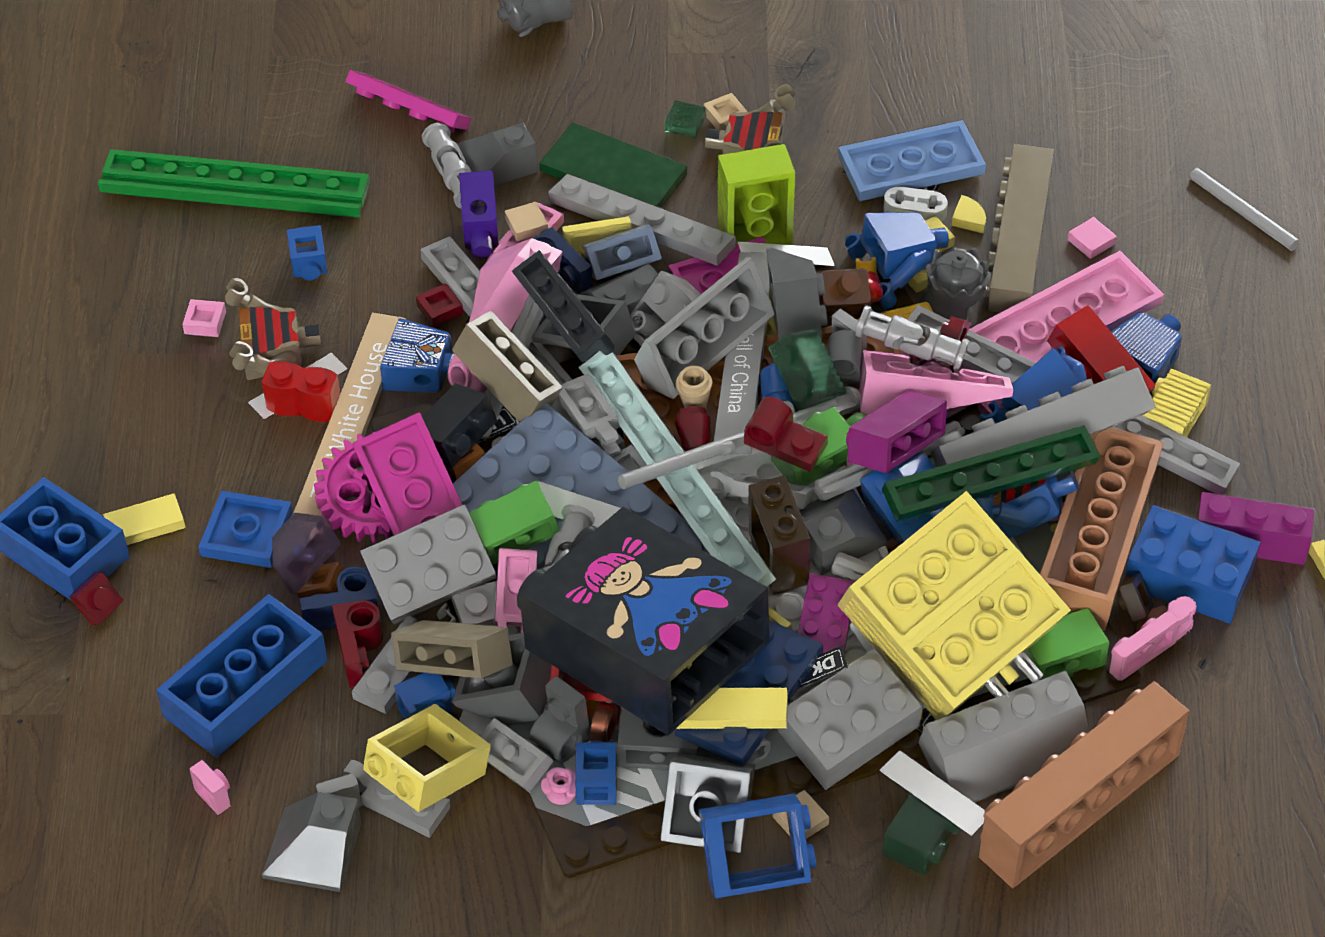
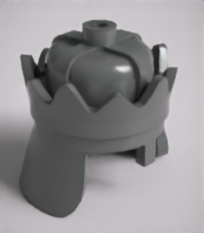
M498 0L501 8L497 10L499 19L502 22L507 21L515 31H520L518 33L519 37L529 35L544 23L570 20L573 17L571 0Z
M953 247L944 255L939 250H935L931 264L926 266L928 285L919 303L928 302L934 313L950 320L951 316L967 321L966 308L978 302L983 303L984 293L991 276V272H988V261H980L974 247L968 251L964 249L958 250L956 247Z

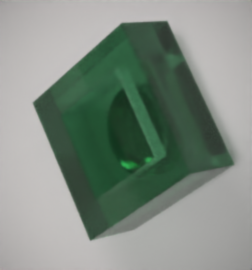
M675 100L665 120V131L696 138L706 118V107Z

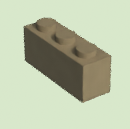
M492 311L467 323L452 349L456 356L519 423L526 416L530 418L534 412L538 411L546 403L552 406L563 388Z
M422 620L391 632L396 670L482 679L513 665L507 627Z

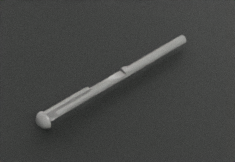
M843 387L839 397L793 413V421L802 424L812 414L824 412L833 406L841 416L847 413L854 414L860 410L861 393L854 387ZM744 431L619 475L617 478L618 484L624 490L712 457L731 454L735 449L746 445L744 444Z

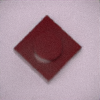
M446 283L416 296L417 307L432 327L464 314L463 304Z
M103 572L93 573L69 596L91 625H99L124 601Z

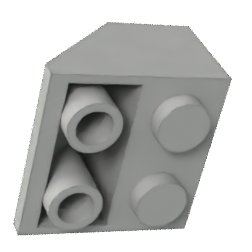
M661 271L630 314L636 333L633 338L642 346L647 338L701 294L687 280Z

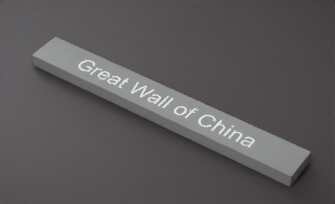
M740 252L738 264L746 257L753 259L770 301L767 253ZM768 320L725 356L714 441L744 431L745 426L757 408ZM745 445L735 449L731 454H751L752 447Z

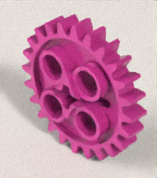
M357 434V440L363 438L361 434ZM344 439L345 449L341 451L334 447L331 448L333 459L322 458L324 470H316L318 482L314 483L315 495H317L315 496L317 508H321L323 520L329 519L332 530L341 526L342 535L345 538L354 531L357 542H361L365 534H370L372 543H376L378 534H384L385 538L388 539L392 537V530L364 469L356 470L362 464L352 443ZM369 491H372L371 507L369 512L365 513L370 503ZM349 497H357L354 501H345Z

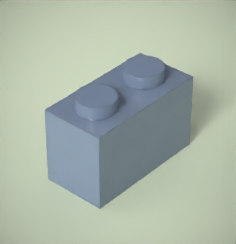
M647 224L582 245L586 261L592 266V278L596 280L662 259L653 228Z

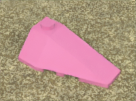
M531 238L495 252L480 270L469 322L492 311L512 332L529 296L528 292L512 273V270L540 250L558 272L563 251L551 247L545 242Z
M863 350L860 413L867 415L907 390L947 400V409L1012 397L1013 387L1008 377L970 369H962L959 371V374H956L938 362L932 361L930 365L919 366L910 363V356Z

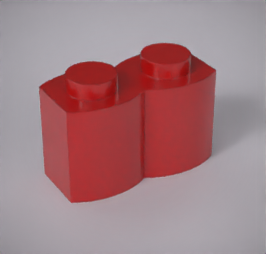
M270 362L261 381L266 408L282 416L302 415L312 421L329 422L340 396L337 374L322 367L302 368L291 362Z

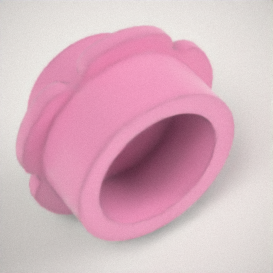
M556 767L546 773V778H543L541 781V789L549 801L554 804L564 805L575 799L576 772L574 770ZM564 782L565 784L558 785L557 783Z

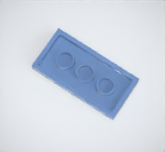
M963 120L838 147V158L859 201L882 197L887 190L893 187L918 189L985 174L986 163Z

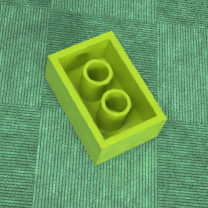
M785 144L718 155V230L734 235L736 244H738L737 241L746 242L763 237L767 244L793 245L795 170Z

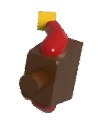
M871 257V261H860L859 258H856V269L829 270L816 273L823 274L825 295H819V305L825 304L827 317H832L839 309H842L850 316L861 315L866 305L870 306L871 303L879 301L882 297L883 290L877 275L875 257Z

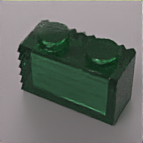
M815 329L787 334L768 347L798 411L846 394L843 382L839 381L840 375L836 374L837 369L833 368L834 363L830 362L831 356H828V350L824 349L825 343L821 342V337L817 336L818 330Z

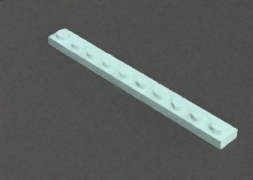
M599 351L579 367L584 375H589L618 417L620 427L647 465L684 452L613 352L609 355H604ZM694 464L657 477L662 487L711 556L765 586L776 580Z

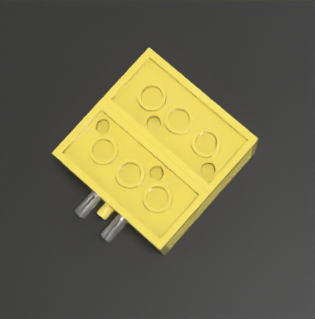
M967 491L849 586L838 603L839 608L936 720L951 715L984 686L987 687L994 697L1003 696V694L1008 696L1007 689L996 676L1000 673L1009 685L1016 680L1019 674L1010 665L1012 662L1018 665L1032 683L1039 681L1043 673L1024 652L1052 630L1071 611Z

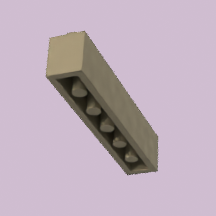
M1014 144L1012 157H1005L1003 177L1009 178L1008 180H1001L999 200H1004L1005 202L1004 204H997L995 223L1001 224L1000 228H993L991 247L997 248L996 252H989L988 272H993L992 277L990 276L984 293V297H989L988 311L1001 313L1032 297L1054 149Z

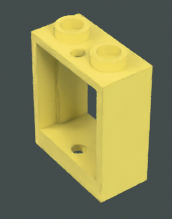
M433 704L368 739L363 770L398 796V798L406 802L417 812H420L484 776L491 744L437 704ZM427 745L449 763L423 776L401 758Z

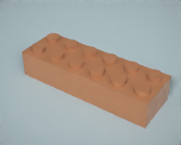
M1113 427L1090 436L1101 457L1096 464L1076 470L1075 476L1078 481L1079 490L1067 495L1040 573L1043 579L1071 609L1070 612L1089 608L1103 631L1106 630L1164 444L1163 441Z
M1155 681L1143 690L1137 689L1132 692L1122 707L1115 712L1110 710L1105 713L1094 729L1088 733L1082 732L1077 735L1067 750L1060 755L1054 754L1050 756L1039 772L1031 778L1029 776L1022 778L1016 784L1011 794L1003 800H994L986 808L983 814L984 823L980 836L979 858L1010 887L1015 888L1180 755L1190 710Z

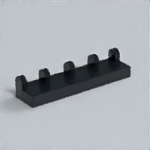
M540 250L512 270V273L582 363L599 350L604 355H609L614 351L615 345Z

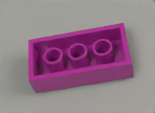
M810 573L798 633L822 643L823 653L841 645L845 653L851 620L839 608L838 603L849 586L856 581Z

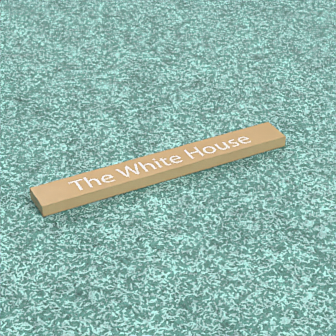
M372 313L289 523L290 533L326 539L330 522L329 519H322L321 508H317L315 499L317 495H315L314 483L318 482L316 470H324L322 458L333 459L331 448L334 447L341 451L345 449L344 439L353 443L357 441V434H361L363 438L365 437L383 389L380 371L382 360L398 319L406 318Z

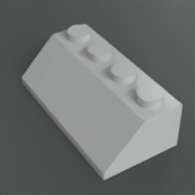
M746 257L643 342L634 361L647 388L674 399L679 395L676 388V379L684 368L699 366L706 371L709 370L775 315L753 259Z
M1063 671L1008 692V696L1003 694V696L995 697L926 724L918 744L934 775L975 803L1015 787L1026 776L1031 778L1041 770L1043 764L1050 756L1062 754L1069 748L1077 735L1082 732L1088 733L1089 728L1084 704L1067 672Z

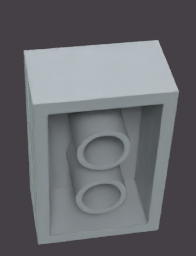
M465 504L360 551L393 624L403 621L406 616H414L452 599V596L481 586L497 578Z
M872 649L848 665L847 669L845 667L789 704L787 707V728H778V733L822 787L827 790L918 728L922 705L878 653Z

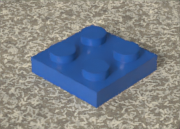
M221 491L198 547L200 556L272 568L293 513L292 503Z

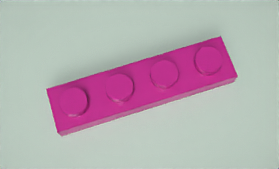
M349 70L345 81L356 86L355 93L371 99L374 98V95H378L383 98L382 104L400 110L401 106L409 108L408 115L423 121H427L428 117L437 120V123L446 124L452 133H454L455 128L468 130L472 120L471 117L365 73Z

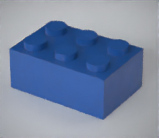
M45 477L0 514V552L68 599L93 573L103 572L108 577L130 558L123 529Z
M1153 505L1128 558L1125 576L1140 571L1150 596L1169 603L1180 598V596L1190 597V599L1196 602L1195 612L1231 624L1253 573L1261 542Z

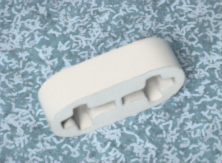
M893 187L887 190L884 195V212H916L921 214L924 221L937 216L942 222L947 216V198L939 192L908 187Z

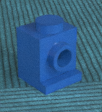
M321 225L287 230L293 277H301L304 280L311 281L317 279L320 274L328 273ZM316 241L317 244L296 248V243Z
M422 673L394 685L397 708L404 720L433 704H437L449 714L452 713L451 703H453L456 690L451 680L444 681L441 674Z
M603 741L576 743L575 787L577 805H616V743H605Z

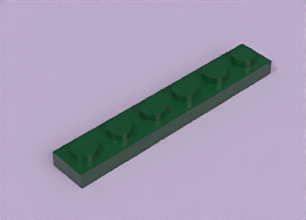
M1085 425L887 481L881 490L896 522L946 508L966 491L973 499H977L1094 465L1101 456Z

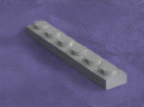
M566 174L548 191L550 203L592 219L602 221L629 216L632 228L645 224L650 225L653 228L658 244L717 266L736 247L734 235Z

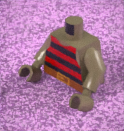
M783 84L774 92L776 101L770 100L761 108L750 112H733L729 115L726 130L708 128L705 148L723 150V154L781 145L783 137V113L781 109L789 111L795 107L794 90L789 84Z
M239 278L230 280L226 286L228 292L225 295V301L230 306H237L241 303L242 308H239L241 341L234 343L229 355L234 358L232 364L235 369H245L247 380L263 377L270 362L285 361L301 366V348L321 345L319 324L298 327L295 309L269 304L251 293L246 295L248 286L243 280Z

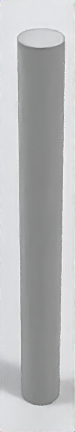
M1195 168L1191 172L1189 178L1290 251L1296 249L1300 242L1299 239L1199 168Z

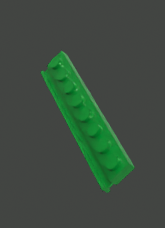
M110 149L102 170V178L98 180L99 191L103 193L359 218L361 216V207L364 206L370 186L369 174L114 149Z

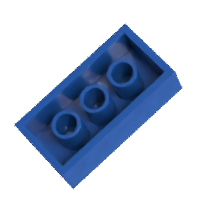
M268 594L156 689L163 717L214 757L218 758L328 661L323 633Z

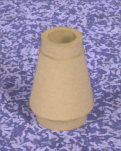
M699 366L684 368L676 379V388L684 408L699 406L707 411L712 387L711 376L704 368Z

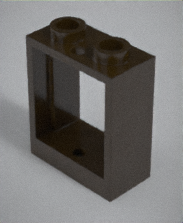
M783 475L748 485L749 535L755 550L776 578L775 581L769 584L772 595L808 585L810 536L786 476ZM786 508H791L793 511L786 513Z

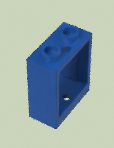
M795 794L699 809L709 887L715 898L812 882L810 869L816 868V858L813 845L806 843L805 830L811 829L810 814L807 805H801ZM787 812L793 864L728 874L721 822Z

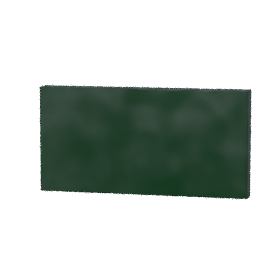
M573 122L539 162L540 171L562 179L566 174L658 208L665 204L687 175L686 165Z

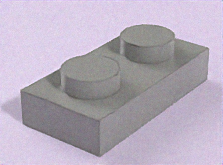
M495 718L480 735L481 738L491 744L487 763L529 793L554 762L543 751Z

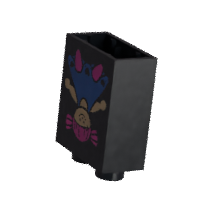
M625 507L619 509L599 527L591 525L584 528L573 541L570 551L547 571L537 569L529 574L522 583L517 595V606L521 610L526 650L667 735H670L770 643L767 586Z

